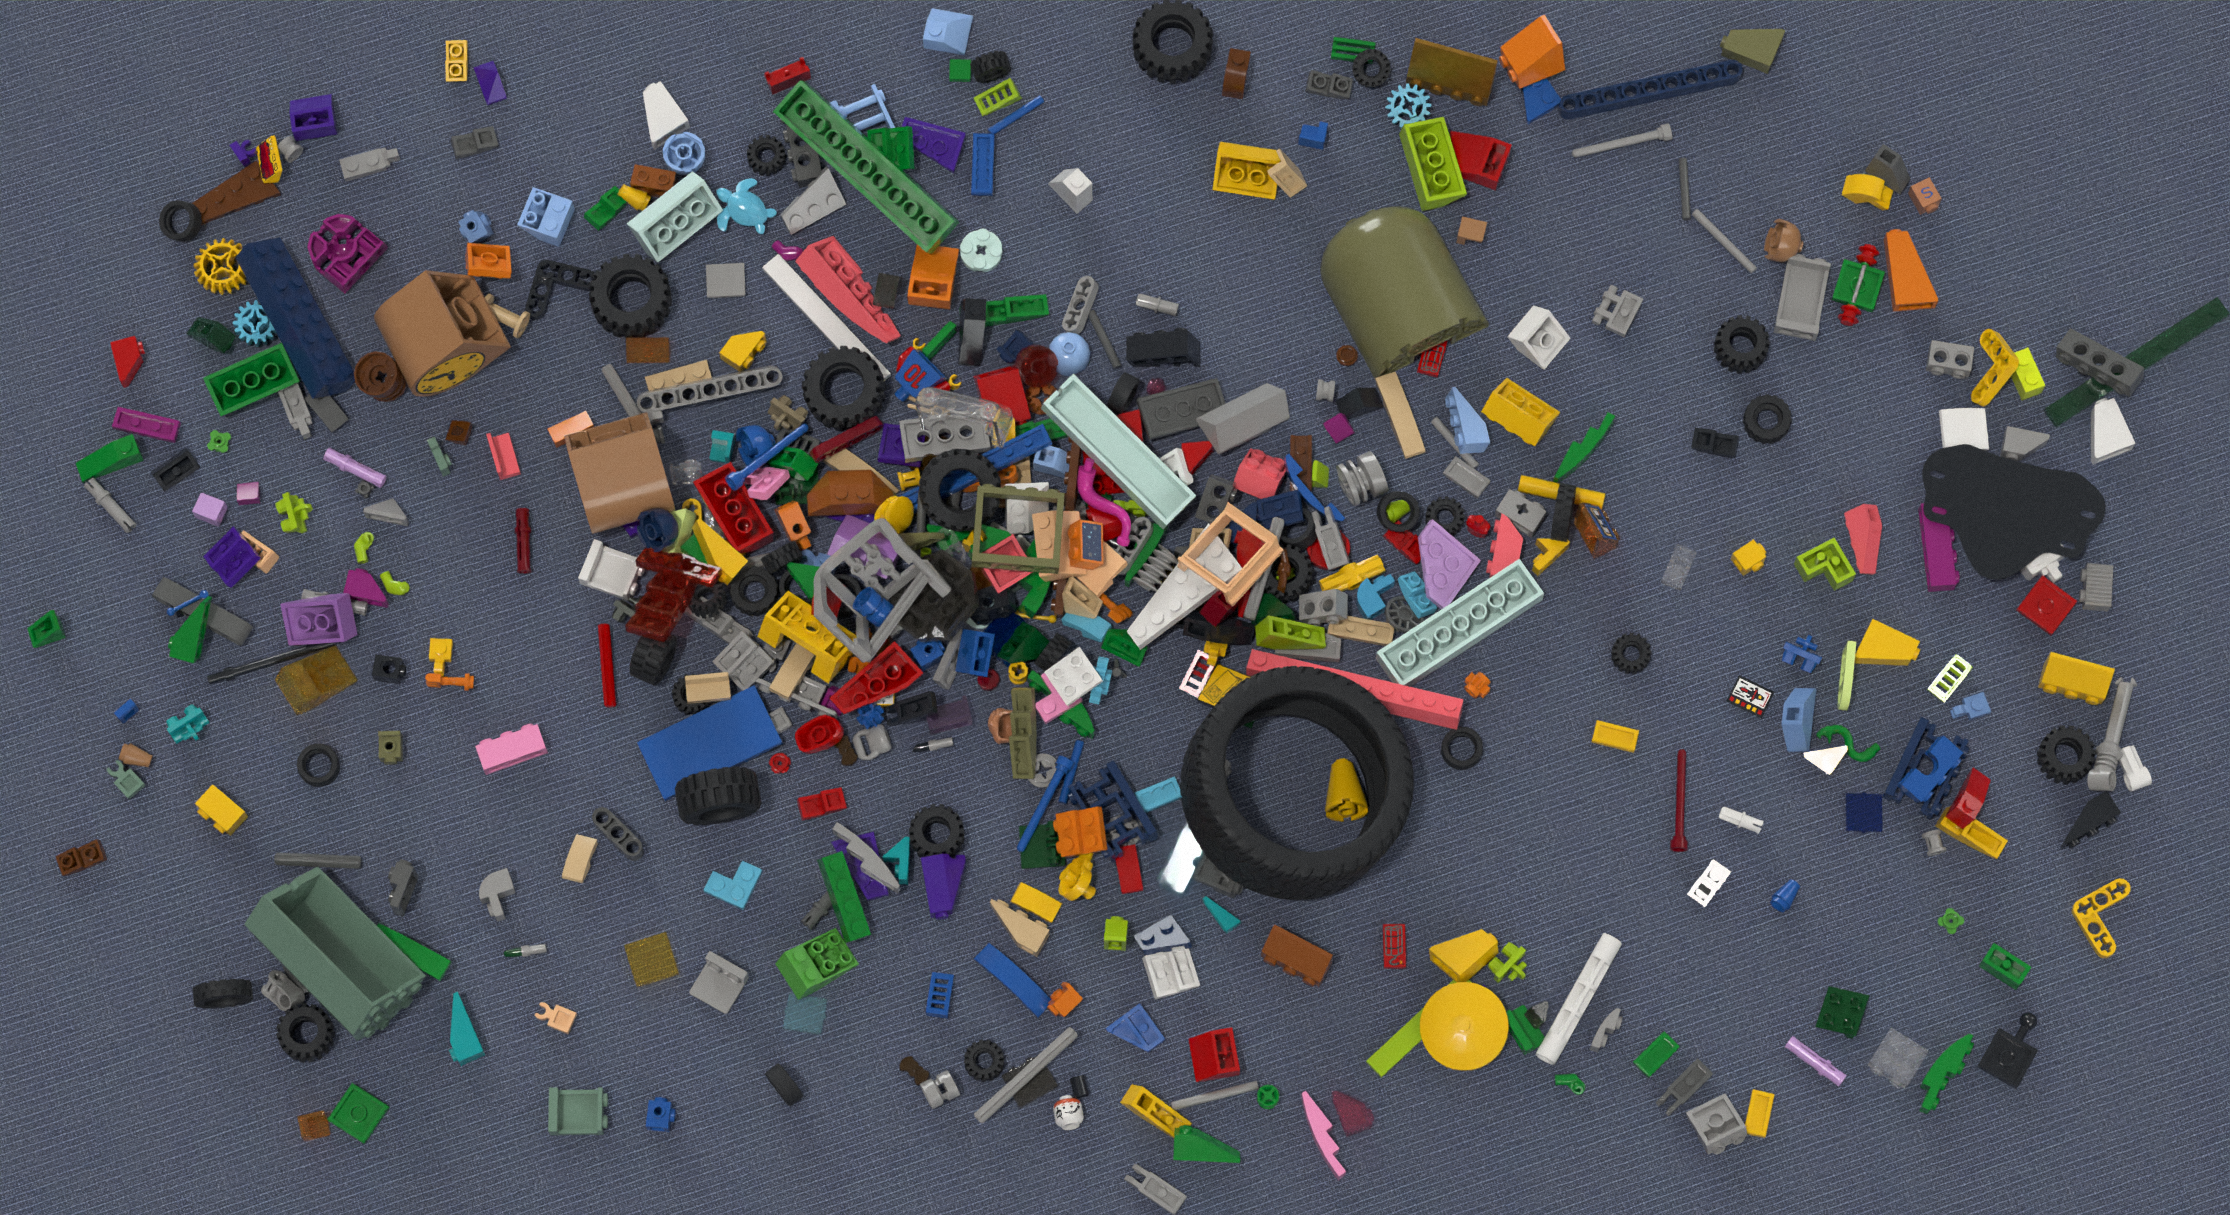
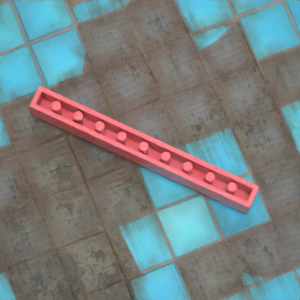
M1254 649L1251 651L1246 668V675L1252 677V675L1262 671L1266 672L1269 669L1287 666L1324 669L1344 676L1361 685L1374 695L1390 714L1457 730L1462 714L1463 699Z

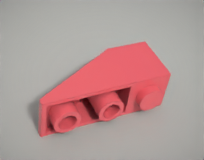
M1863 504L1844 513L1845 523L1849 530L1851 546L1854 549L1857 560L1856 565L1860 574L1873 575L1876 573L1882 523L1877 505Z

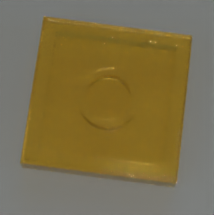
M666 932L624 945L637 988L679 975Z

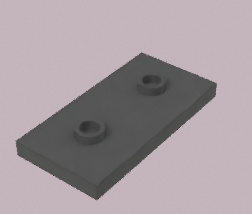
M1218 378L1136 399L1148 440L1200 427L1196 421L1198 417L1226 404Z

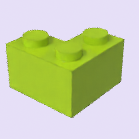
M1835 538L1797 556L1794 562L1804 582L1824 573L1834 591L1852 582L1856 575Z

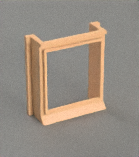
M1228 502L1223 512L1181 557L1177 558L1179 562L1177 567L1184 572L1187 568L1192 570L1224 594L1226 602L1233 607L1284 550L1280 547L1276 535ZM1233 520L1265 544L1237 575L1226 584L1195 560Z

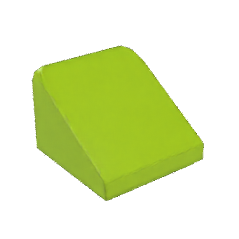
M1314 460L1312 487L1327 488L1329 468L1321 462Z

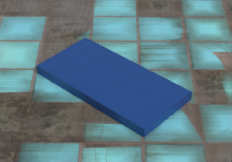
M755 685L731 696V700H723L637 742L665 801L676 796L675 786L684 777L715 768L736 767L783 744Z

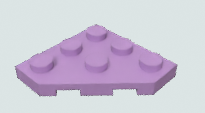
M1432 519L1418 536L1426 597L1442 610L1453 601L1481 560Z

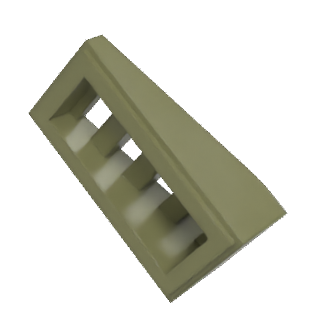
M940 532L899 534L913 551H917L945 538L944 533Z

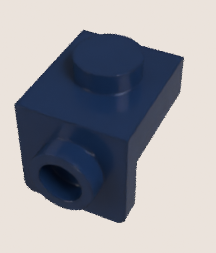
M1016 330L1003 346H998L997 351L1000 353V358L1006 363H1018L1034 344L1020 330Z

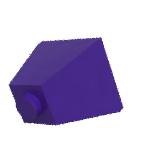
M949 854L921 857L931 918L935 917L936 920L946 919L954 911L966 866L965 855H956V859H952Z

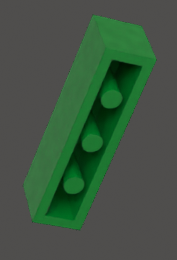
M841 851L818 859L817 862L845 943L871 935L843 852Z

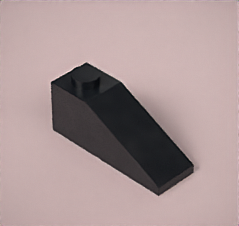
M965 298L961 301L958 365L980 366L986 321V299Z

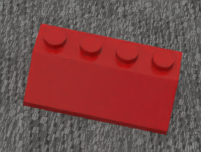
M729 462L693 481V484L729 544L739 553L752 552L772 542L774 532L754 499L749 498L744 483L736 491L732 490L726 483L725 477L731 472H736L732 463Z

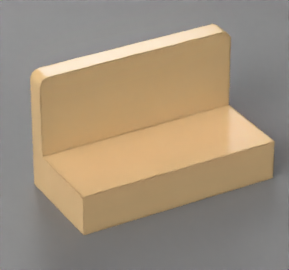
M1279 148L1276 152L1281 162L1267 171L1269 176L1291 198L1307 187V184L1300 169Z
M728 672L685 676L687 704L731 700Z

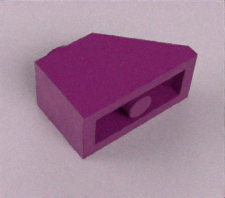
M356 568L355 571H348L343 593H349L350 599L388 608L389 603L367 570Z

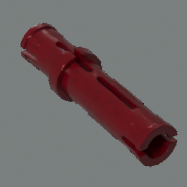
M518 508L515 510L516 527L514 528V533L517 537V573L528 574L531 573L530 533L532 532L531 527H529V509Z

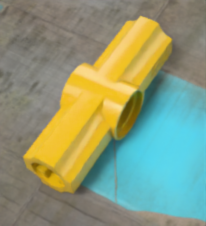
M1377 554L1357 564L1353 562L1339 569V572L1319 580L1322 591L1332 589L1340 591L1354 590L1366 578L1371 579L1385 573V568Z

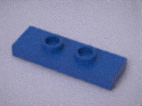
M973 133L971 195L993 196L994 134Z

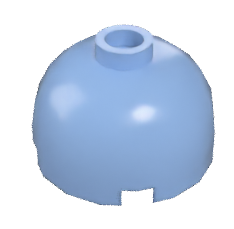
M690 132L674 134L664 144L663 158L671 171L679 175H688L692 171L694 173L702 167L705 160V148L701 139Z
M1062 333L1055 337L1049 345V363L1054 371L1064 376H1072L1080 371L1082 372L1090 361L1089 345L1077 333Z

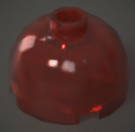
M1039 344L1028 345L1022 348L1016 356L1014 367L1018 368L1021 381L1028 386L1044 387L1050 384L1057 374V357L1052 350Z

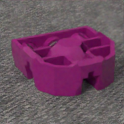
M343 214L327 217L323 221L320 230L313 231L310 234L307 246L316 271L344 294L388 249L383 241L366 227L364 228L354 217ZM358 228L361 232L354 239L351 238V234ZM327 231L333 235L331 237L332 240H328V242L322 238ZM347 239L346 244H339L338 240ZM358 252L361 253L363 256L355 262L352 268L349 263L355 260ZM329 258L332 263L325 271L321 270L320 267Z

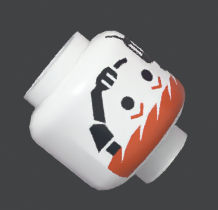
M1066 1095L1060 1097L1059 1101L1053 1106L1055 1122L1062 1129L1073 1130L1082 1123L1084 1115L1080 1100Z

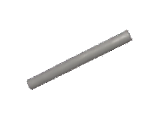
M1698 209L1692 213V216L1751 274L1757 269Z
M1257 1081L1173 1101L1171 1106L1173 1110H1178L1259 1089Z

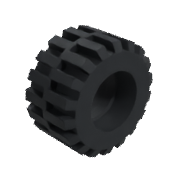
M1737 315L1736 319L1734 317L1729 318L1728 322L1725 321L1721 328H1719L1714 342V353H1717V361H1722L1721 366L1723 368L1725 366L1729 367L1728 371L1732 372L1734 369L1737 370V374H1741L1742 370H1745V373H1749L1752 368L1756 370L1759 364L1764 362L1770 345V340H1768L1769 334L1764 332L1766 327L1763 324L1761 326L1758 325L1759 320L1756 318L1752 321L1750 320L1751 316H1746V319H1744L1742 315ZM1736 336L1746 337L1752 342L1754 349L1747 353L1737 352L1732 348L1729 340Z
M1288 544L1287 548L1283 549L1287 550L1289 565L1297 571V578L1286 584L1285 593L1277 590L1278 581L1273 577L1272 571L1280 564V558L1278 557L1272 563L1264 589L1266 594L1271 593L1278 600H1283V603H1288V600L1295 602L1299 595H1303L1305 591L1307 592L1312 578L1310 559L1307 560L1306 553H1300V548L1298 547L1295 550L1291 549L1292 545Z
M650 626L642 634L635 647L629 666L630 676L653 686L661 682L673 661L677 648V637L654 626Z
M2065 725L2060 726L2058 729L2054 728L2041 742L2037 751V756H2039L2037 763L2042 766L2040 768L2041 772L2047 773L2046 778L2049 780L2053 777L2055 783L2063 781V784H2068L2071 781L2073 784L2078 779L2081 780L2090 770L2095 760L2093 757L2096 754L2095 749H2092L2094 743L2088 740L2090 736L2087 733L2085 735L2081 733L2082 729L2080 728L2077 731L2073 730L2074 726L2071 725L2068 728H2065ZM2067 745L2073 748L2078 757L2077 763L2073 765L2061 763L2055 756V747Z
M931 804V808L927 809L926 806L921 808L922 811L920 813L917 811L915 818L910 822L909 835L913 850L917 852L920 858L938 854H949L953 859L956 856V852H960L962 849L961 845L964 844L965 835L963 822L960 820L958 813H954L950 807L948 809L945 808L942 804L939 807ZM935 823L945 825L950 830L948 839L940 844L928 842L924 838V832L928 826Z
M302 1003V1006L299 1007L296 1004L293 1006V1010L287 1009L285 1011L286 1015L284 1017L281 1015L279 1018L280 1024H277L276 1027L279 1044L285 1053L294 1060L298 1059L305 1063V1060H308L309 1063L314 1062L315 1058L320 1060L323 1058L322 1054H328L330 1051L328 1049L329 1046L334 1044V1025L324 1010L317 1008L316 1005L311 1004V1006H308L307 1003ZM312 1022L317 1025L318 1033L313 1041L307 1044L295 1042L294 1032L300 1024Z

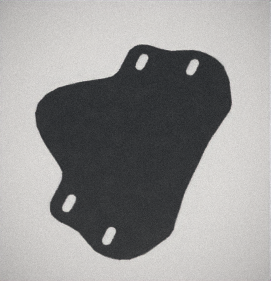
M1969 444L1942 448L1932 453L1923 466L1922 478L1926 490L1923 507L1924 515L1930 521L1954 528L1959 535L1971 565L1980 575L1988 579L1999 580L2009 577L2023 569L2043 553H2053L2068 558L2079 556L2085 547L2089 535L2102 523L2105 515L2106 505L2099 490L2076 472L2046 469L1994 455ZM1938 471L1944 473L1945 477L1943 479L1930 475V472ZM1932 508H1943L1947 513L1945 515L1933 512ZM2081 511L2093 512L2096 517H2084L2081 515ZM2067 541L2074 543L2075 548L2070 549L2063 547L2060 545V542Z

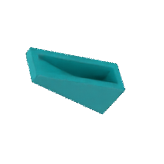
M1207 896L1202 899V902L1226 934L1241 924L1239 919Z

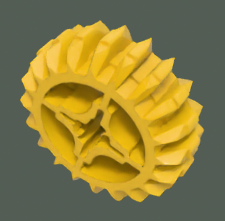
M222 238L221 243L214 239V245L210 246L209 243H206V250L200 248L201 255H196L195 257L197 263H194V268L196 269L194 274L196 277H199V284H204L205 290L211 288V292L214 294L219 290L220 295H223L224 291L227 290L229 294H232V288L240 289L239 283L246 285L244 279L246 276L240 265L236 272L232 267L235 263V257L242 250V245L240 243L235 245L232 239L228 243L225 238ZM210 261L213 268L211 270L212 273L208 276L206 269Z

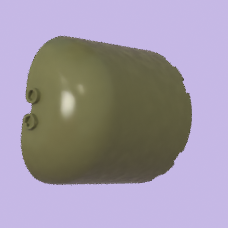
M1391 206L1370 210L1357 219L1354 218L1345 224L1346 226L1330 240L1324 250L1320 265L1322 282L1374 379L1414 363L1416 355L1447 340L1454 344L1489 327L1484 313L1437 228L1427 216L1415 209Z

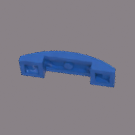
M1287 454L1284 457V464L1294 489L1300 492V497L1313 510L1318 511L1320 515L1326 517L1324 506L1296 476L1303 469L1290 454ZM1332 503L1328 504L1326 507L1329 506L1331 508L1335 522L1341 523L1345 519L1344 516Z
M988 943L974 958L980 966L989 974H992L1021 1000L1022 1004L1037 1018L1047 1010L1048 1002L1051 1000L1048 995L993 945Z

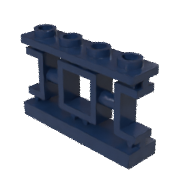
M1921 717L1882 798L1888 801L1894 800L1895 803L1899 804L1903 795L1909 797L1902 790H1900L1899 794L1895 792L1906 768H1916L1921 757L1932 762L1930 757L1925 754L1926 750L1920 748L1917 756L1913 754L1924 730L1928 732L1925 741L1933 744L1938 738L1932 735L1936 725L1928 723L1929 720ZM1956 735L1952 743L1960 747L1959 749L1963 754L1959 758L1964 759L1970 748L1966 746L1968 739L1964 738L1963 740L1960 736ZM1957 765L1954 769L1950 768L1947 771V778L1941 784L1942 786L1931 809L1927 808L1931 799H1928L1926 802H1919L1923 804L1919 812L1920 815L1927 816L1926 818L1929 820L1933 815L1938 816L1943 805L1939 803L1942 796L1946 797L1952 786L1948 784L1951 777L1955 778L1961 766Z
M1114 760L1107 763L1106 768L1099 769V774L1103 780L1086 789L1078 781L1074 786L1072 784L1068 786L1070 793L1067 794L1072 805L1077 804L1080 810L1087 808L1078 795L1079 792L1084 799L1095 794L1098 801L1090 805V808L1097 806L1104 808L1114 801L1120 807L1124 814L1123 816L1107 825L1104 822L1105 834L1116 829L1120 835L1111 841L1114 850L1107 843L1108 850L1101 851L1105 859L1109 857L1112 863L1116 861L1117 857L1123 856L1119 846L1129 840L1138 837L1141 844L1144 845L1146 841L1152 842L1158 838L1156 829ZM1109 775L1121 793L1122 798H1120L1117 791L1108 796L1104 794L1102 789L1111 785L1108 778ZM1129 811L1135 816L1144 831L1143 834L1138 826L1127 832L1124 824L1132 820Z

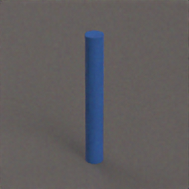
M1039 95L987 129L989 134H996L1044 103L1043 98Z
M1075 741L1070 759L1074 762V765L1065 776L1058 800L1059 803L1067 804V794L1070 793L1068 786L1073 783L1084 745L1083 741Z

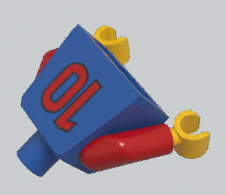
M915 338L913 340V347L910 346L899 356L895 379L902 386L894 394L902 402L910 395L916 399L926 400L938 397L950 391V389L957 390L960 388L962 382L958 384L952 382V380L957 378V375L950 376L947 382V377L922 353L926 343L922 346H916L919 344V338Z

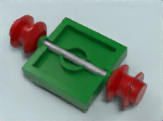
M1870 244L1859 247L1861 255H1857L1856 259L1861 264L1844 259L1832 296L1833 301L1846 304L1840 307L1843 314L1838 315V319L1846 326H1853V324L1859 322L1855 318L1861 315L1859 309L1873 312L1885 271L1869 267L1877 263L1874 256L1879 255L1876 247Z

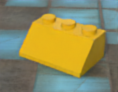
M1220 142L1212 190L1275 200L1278 184L1269 176L1267 170L1281 162L1276 150Z
M1508 378L1491 393L1481 411L1488 419L1498 422L1508 432L1515 433L1525 443L1532 444L1533 446H1536L1542 440L1560 414V411Z
M2050 652L2044 662L2038 688H2042L2046 693L2055 694L2057 692L2064 694V697L2075 700L2079 698L2085 700L2088 704L2098 705L2102 704L2106 698L2115 669Z

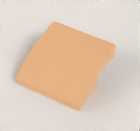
M1103 541V565L1094 570L1087 569V575L1076 578L1094 595L1099 597L1113 584L1112 579L1128 564L1126 560Z

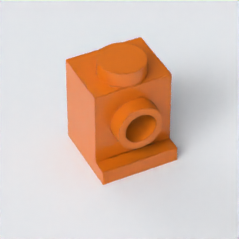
M1067 982L1061 984L1062 990L1059 988L1050 996L1051 1000L1048 1002L1047 1009L1054 1016L1065 1017L1083 1000Z

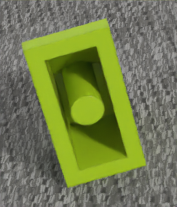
M1112 916L1111 919H1106L1104 949L1126 951L1128 920H1124L1123 917Z

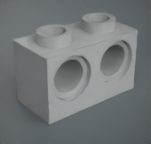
M1932 340L1928 349L1926 371H1930L1933 375L1948 374L1957 379L1968 378L1972 368L1974 347ZM1941 356L1944 362L1939 363L1934 357ZM1961 359L1965 362V365L1959 366L1955 360Z
M1338 589L1299 595L1300 621L1320 626L1321 623L1337 624L1339 620L1347 619L1348 594Z

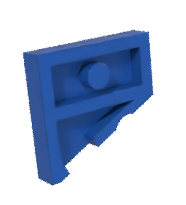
M1547 78L1522 88L1527 124L1557 108L1560 104L1561 98Z
M1140 1003L1105 1028L1108 1032L1148 1053L1166 1040Z

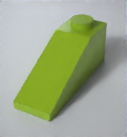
M1269 615L1255 626L1256 646L1274 650L1324 649L1326 647L1324 627Z

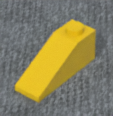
M699 518L692 527L711 572L714 573L717 580L728 585L742 570L748 560Z
M1132 1084L1120 1102L1134 1114L1174 1138L1175 1128L1192 1124L1143 1086Z

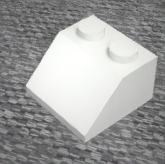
M1534 305L1507 336L1519 352L1542 369L1549 365L1570 339L1569 335L1549 310Z
M1048 482L1005 484V486H1015L1017 489L1023 490L1028 487L1037 488L1038 491L1049 490ZM1005 499L1007 531L1010 534L1030 533L1033 531L1032 514L1049 511V502Z

